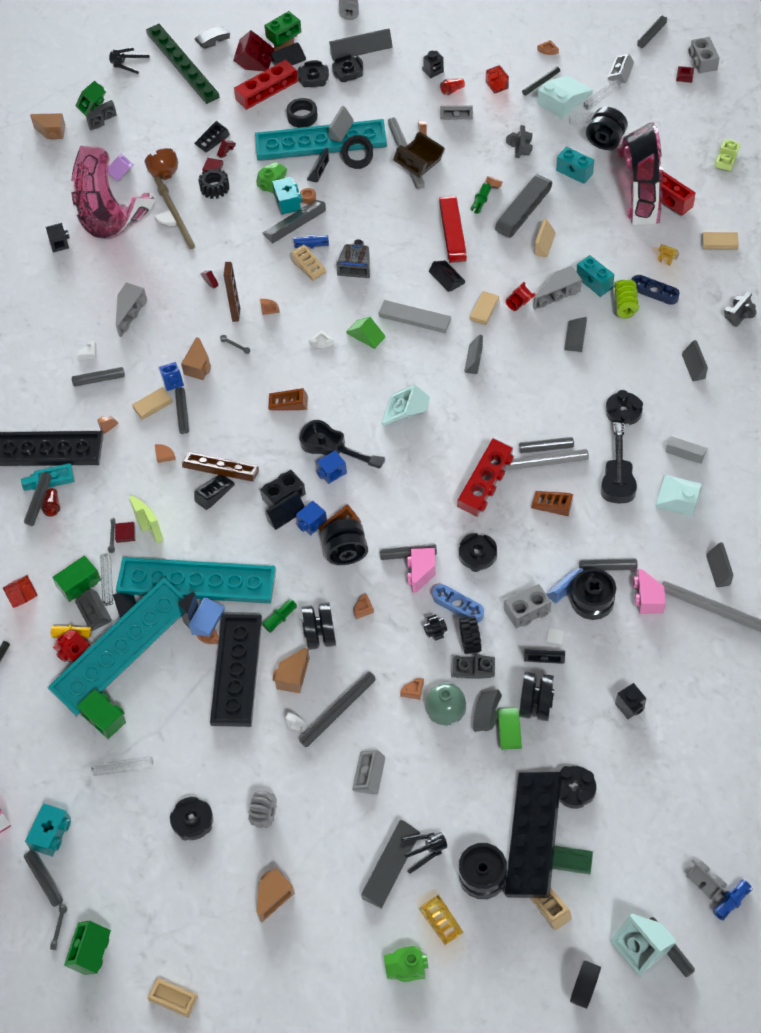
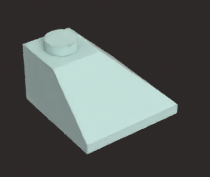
M416 385L391 395L381 424L385 426L424 413L428 409L430 396Z
M664 475L656 507L693 516L702 483Z
M631 914L610 940L639 977L664 957L677 942L662 923L635 914Z

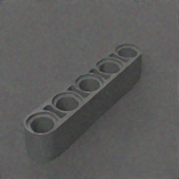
M536 174L498 219L495 231L510 238L513 237L549 193L552 187V180Z

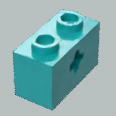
M565 147L557 156L556 171L585 184L593 175L594 159L569 147Z
M292 177L272 181L274 195L281 214L301 210L302 196L299 193L297 183L293 182Z
M591 255L577 263L576 272L582 279V283L598 296L602 297L613 289L615 274Z
M43 803L25 840L30 850L53 857L55 851H58L61 846V838L64 832L68 831L71 824V818L67 811Z

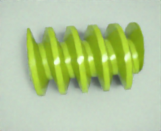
M619 280L614 283L617 315L624 319L632 317L639 310L637 284L633 280Z

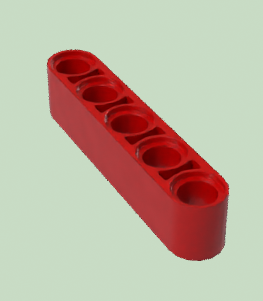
M457 196L439 197L449 263L466 262V247Z

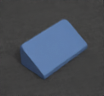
M580 568L571 571L546 593L548 598L554 603L559 602L572 590L574 578L584 570Z
M203 598L189 622L192 635L210 637L225 611V607L208 598Z

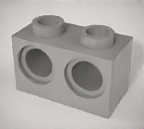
M705 37L691 40L688 52L698 72L705 73L718 70L720 58L711 38Z
M540 584L505 600L504 611L517 629L521 626L529 625L537 618L547 616L551 612V601Z

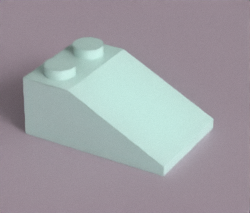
M565 76L549 80L538 89L537 104L563 119L593 93V90L575 79Z

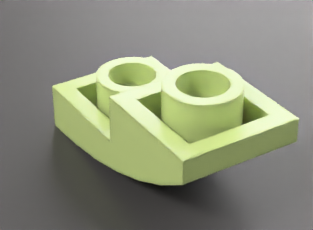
M724 140L715 163V168L731 171L741 143L733 140Z

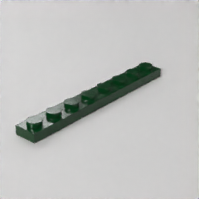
M159 23L146 29L147 35L206 104L220 98L219 92Z

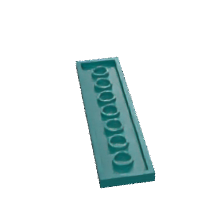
M384 119L353 122L341 142L330 140V125L255 132L257 160L321 154L325 147L328 148L329 153L341 152L344 142L353 135H362L368 138L373 148L387 147ZM354 144L349 147L348 151L367 148L362 144Z
M123 557L116 593L145 596L165 577L184 597L194 592L196 598L201 600L208 598L218 601L271 604L276 566Z
M164 577L47 687L48 690L77 717L80 714L77 708L80 702L93 690L101 694L181 617L178 603L185 597Z

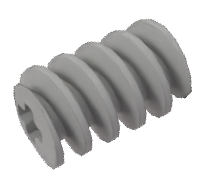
M339 0L341 17L346 20L356 19L359 15L358 0Z

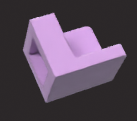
M121 153L105 171L116 181H119L134 164Z

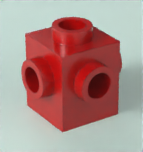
M68 630L65 634L58 637L53 648L58 652L56 656L63 662H75L90 644L77 631Z

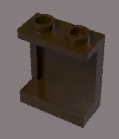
M418 131L415 139L406 147L402 145L397 147L393 161L420 178L441 161L445 148Z

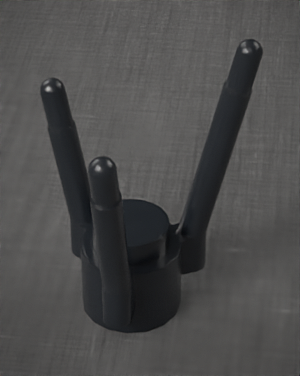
M134 48L113 49L110 52L109 60L111 64H114V67H119L139 74V71L121 65V63H124L125 58L150 57V55L124 54V52L134 51Z
M432 831L427 834L401 839L402 842L428 839L425 840V846L405 854V857L408 858L426 850L431 853L408 870L409 874L434 857L441 855L442 850L447 849V841L442 832L435 834Z

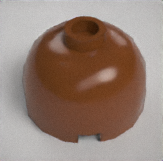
M171 148L159 149L156 151L157 154L153 156L149 154L145 158L146 168L153 177L167 180L176 172L179 162L176 152H173Z

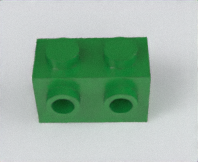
M290 11L264 25L266 38L277 47L302 32L300 19Z
M94 80L81 92L75 106L87 116L104 102L106 91L102 85Z
M85 555L52 577L56 587L68 602L77 599L83 592L95 587L101 581L98 570Z
M93 690L77 705V708L82 717L109 739L126 723L123 716L125 713L118 705L113 706L105 693L100 694Z
M92 921L78 922L64 966L84 975L97 974L103 963L102 958L109 944L111 930Z

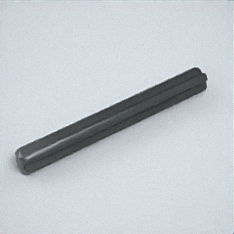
M367 672L299 738V742L304 747H308L375 682L374 674Z

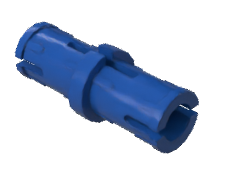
M328 235L294 237L295 248H299L302 245L310 247V249L315 246H329Z
M742 879L731 892H727L724 895L725 898L713 909L714 915L724 921L732 910L741 905V901L753 890L752 886Z

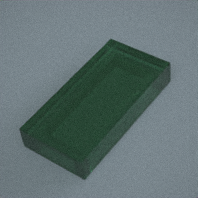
M555 846L552 869L590 875L593 851Z

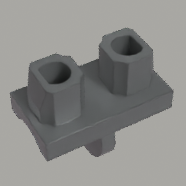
M520 125V131L517 134L512 132L507 135L506 143L511 147H515L516 158H520L521 154L528 156L531 154L533 145L530 142L532 141L533 133L525 131V126Z
M747 292L743 297L737 295L733 301L734 308L727 306L724 310L725 318L732 320L733 326L738 327L747 317L754 318L756 316V305L751 301L752 293Z

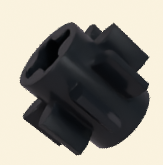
M436 614L426 617L427 623H424L423 627L427 637H432L435 641L444 638L443 634L447 632V626L443 617L438 618Z

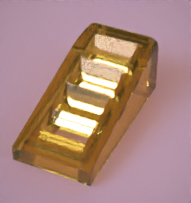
M437 895L419 908L444 945L464 933L440 895ZM437 905L439 909L430 913L429 909ZM442 912L444 916L435 921L434 917ZM448 920L449 924L441 929L439 924ZM451 927L455 929L448 936L444 935V932Z

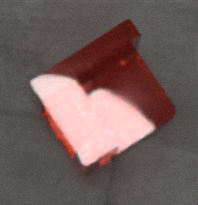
M500 65L486 70V84L494 94L509 89V76Z
M28 575L2 587L13 608L27 603L38 595Z

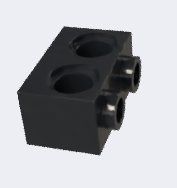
M291 469L286 473H282L277 479L265 484L260 489L262 500L269 508L294 492H298L300 497L306 494L304 483Z

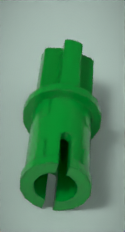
M483 183L479 192L475 195L474 203L470 209L473 211L476 208L474 211L476 214L481 212L484 203L488 200L487 197L491 190L489 183Z
M289 599L278 610L275 609L274 613L262 623L263 627L271 633L280 623L285 622L286 617L297 608L295 601Z

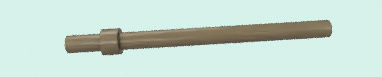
M156 177L154 180L158 186L159 194L163 196L189 249H194L195 244L169 195L167 186L160 177Z

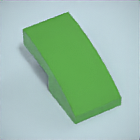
M498 709L501 750L522 749L519 709Z

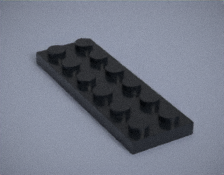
M0 432V466H60L69 463L71 465H99L103 432Z
M222 614L210 717L211 726L252 727L262 615Z
M519 772L505 887L507 898H550L562 778L560 772Z

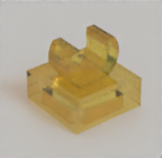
M660 245L659 252L661 255L658 260L662 262L663 258L667 257V265L670 266L673 261L672 259L677 260L679 252L672 247Z

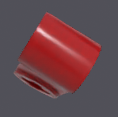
M525 282L518 286L506 299L507 306L513 311H517L536 295L525 286Z

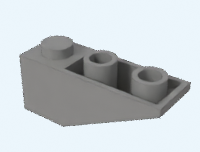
M572 266L557 271L534 296V310L581 292L582 279Z
M127 282L117 295L116 328L120 337L129 329L131 322L138 316V312L147 302L145 289Z

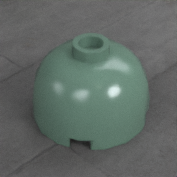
M438 684L431 688L427 694L426 712L429 718L439 725L448 726L453 722H458L466 712L464 693L454 684Z

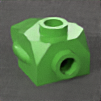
M275 162L263 167L258 172L257 187L274 194L272 181L284 179L287 168Z
M409 946L399 948L394 953L384 955L387 979H398L402 982L425 979L424 969L429 968L427 954L422 955L420 947Z

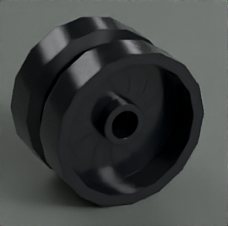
M601 107L594 113L586 128L587 139L599 149H615L628 128L627 119L616 108Z
M353 519L338 520L326 526L321 533L327 561L331 564H354L366 557L368 553L363 525L359 521Z
M596 568L585 569L578 573L573 580L571 604L574 611L581 617L590 620L602 619L609 615L613 610L617 589L615 580L609 573Z
M330 602L319 604V617H315V610L312 605L302 606V626L308 650L319 648V636L321 635L326 647L336 646Z
M524 673L519 711L520 718L530 719L533 714V707L536 706L537 719L542 721L549 720L550 708H552L554 697L553 675L543 674L540 680V687H536V674Z
M476 843L469 846L459 859V882L462 889L469 896L476 899H490L497 896L503 890L507 878V861L503 852L489 843Z

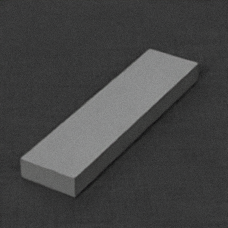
M384 300L379 311V317L446 333L451 322V316Z

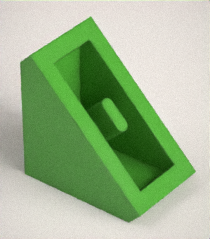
M371 317L356 320L346 331L348 335L373 349L385 339L384 333Z

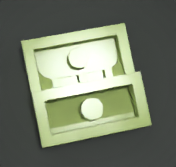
M130 496L129 499L142 532L150 529L156 543L163 541L158 520L154 513L141 500Z

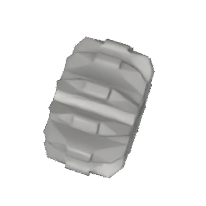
M267 791L254 793L248 812V820L251 825L258 828H268L272 825L277 808L275 794Z

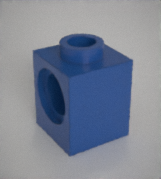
M176 362L159 367L167 391L184 386Z
M336 450L317 461L318 469L316 472L320 479H324L328 484L347 474L346 462Z
M311 501L296 514L298 528L303 532L306 531L310 536L318 530L320 525L327 521L326 511L314 501Z

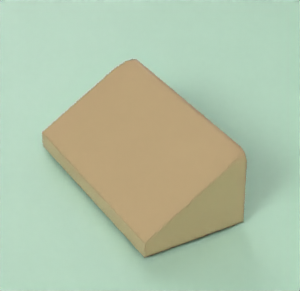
M547 219L543 220L535 242L534 254L537 256L548 257L555 237V231Z

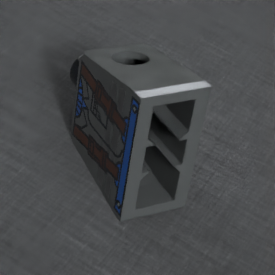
M357 239L354 241V244L344 245L336 264L337 275L370 278L369 247L364 245L362 240Z

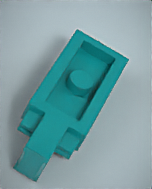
M70 463L37 470L30 477L21 479L24 491L36 489L42 472L52 476L48 488L75 482Z

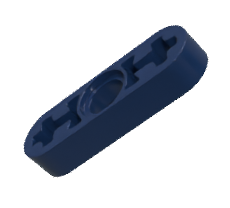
M635 275L631 279L637 284V293L669 305L676 304L679 300L680 292L673 286L643 275ZM656 287L659 291L653 292L650 289Z

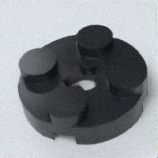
M343 54L338 56L335 62L332 63V72L336 78H339L340 82H347L348 80H354L363 76V61L358 56L355 58L351 57V54Z
M318 60L307 61L304 63V66H300L297 70L298 80L303 87L325 86L329 78V68Z
M626 390L618 391V393L610 396L606 402V415L612 423H629V425L638 422L642 416L643 402L636 395L628 393ZM621 407H627L628 410H625V409H624V410L622 411V410H621Z
M478 533L469 534L460 542L459 559L464 566L470 568L473 572L486 569L493 565L497 559L496 542L485 534L484 536L478 535ZM474 549H477L478 551L483 550L481 554L474 553Z
M580 766L563 767L560 771L562 775L560 803L568 808L579 809L593 801L597 788L594 774ZM577 783L581 789L577 788L576 791H572V787L569 785Z
M187 797L180 800L170 814L172 829L182 840H196L212 830L213 813L211 807L207 802L196 797ZM190 814L197 817L193 823L186 821L189 819Z

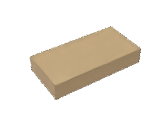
M703 232V249L738 250V232Z
M483 291L470 315V320L487 325L499 301V296Z
M162 387L132 404V407L143 420L171 404L173 400Z
M157 978L147 999L189 1018L198 995Z

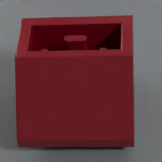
M250 30L240 38L233 61L245 70L265 71L270 67L271 53L274 52V48Z

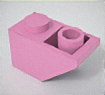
M435 548L411 549V557H408V568H412V573H408V585H412L413 593L418 592L436 575Z
M638 569L637 577H634L633 584L634 589L638 591V594H635V606H639V614L664 613L666 604L664 586L643 569Z

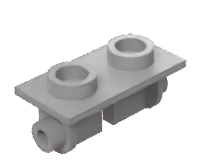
M692 859L691 862L695 865L693 867L689 865L684 870L687 874L686 877L697 887L704 881L706 885L701 890L712 901L715 900L718 903L723 898L721 893L723 891L729 892L725 888L728 884L718 875L714 878L709 873L710 868L703 861L697 862Z

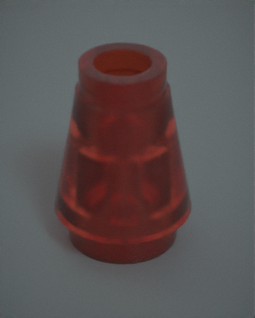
M463 78L445 79L440 84L444 95H450L465 87Z
M53 488L47 490L41 506L43 513L49 517L56 516L60 511L58 492Z

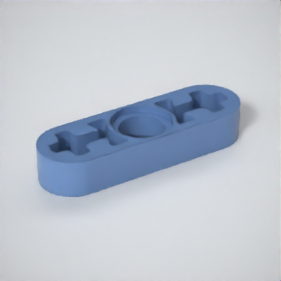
M440 584L433 588L432 596L435 603L462 618L475 616L477 622L482 621L484 608L481 604L446 585ZM442 592L445 593V596H444V595H441L440 597H438V593H439V594H441ZM455 600H461L464 604L461 607H455L452 603ZM471 611H478V614L471 615Z

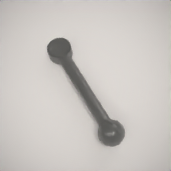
M226 335L220 336L221 342H228L243 350L245 354L250 353L249 347H243L227 339Z
M111 518L110 520L111 532L110 546L108 547L109 553L115 552V547L113 546L114 529L116 523L115 518Z
M65 905L59 907L60 914L54 938L50 945L51 950H56L63 916L67 912V906Z

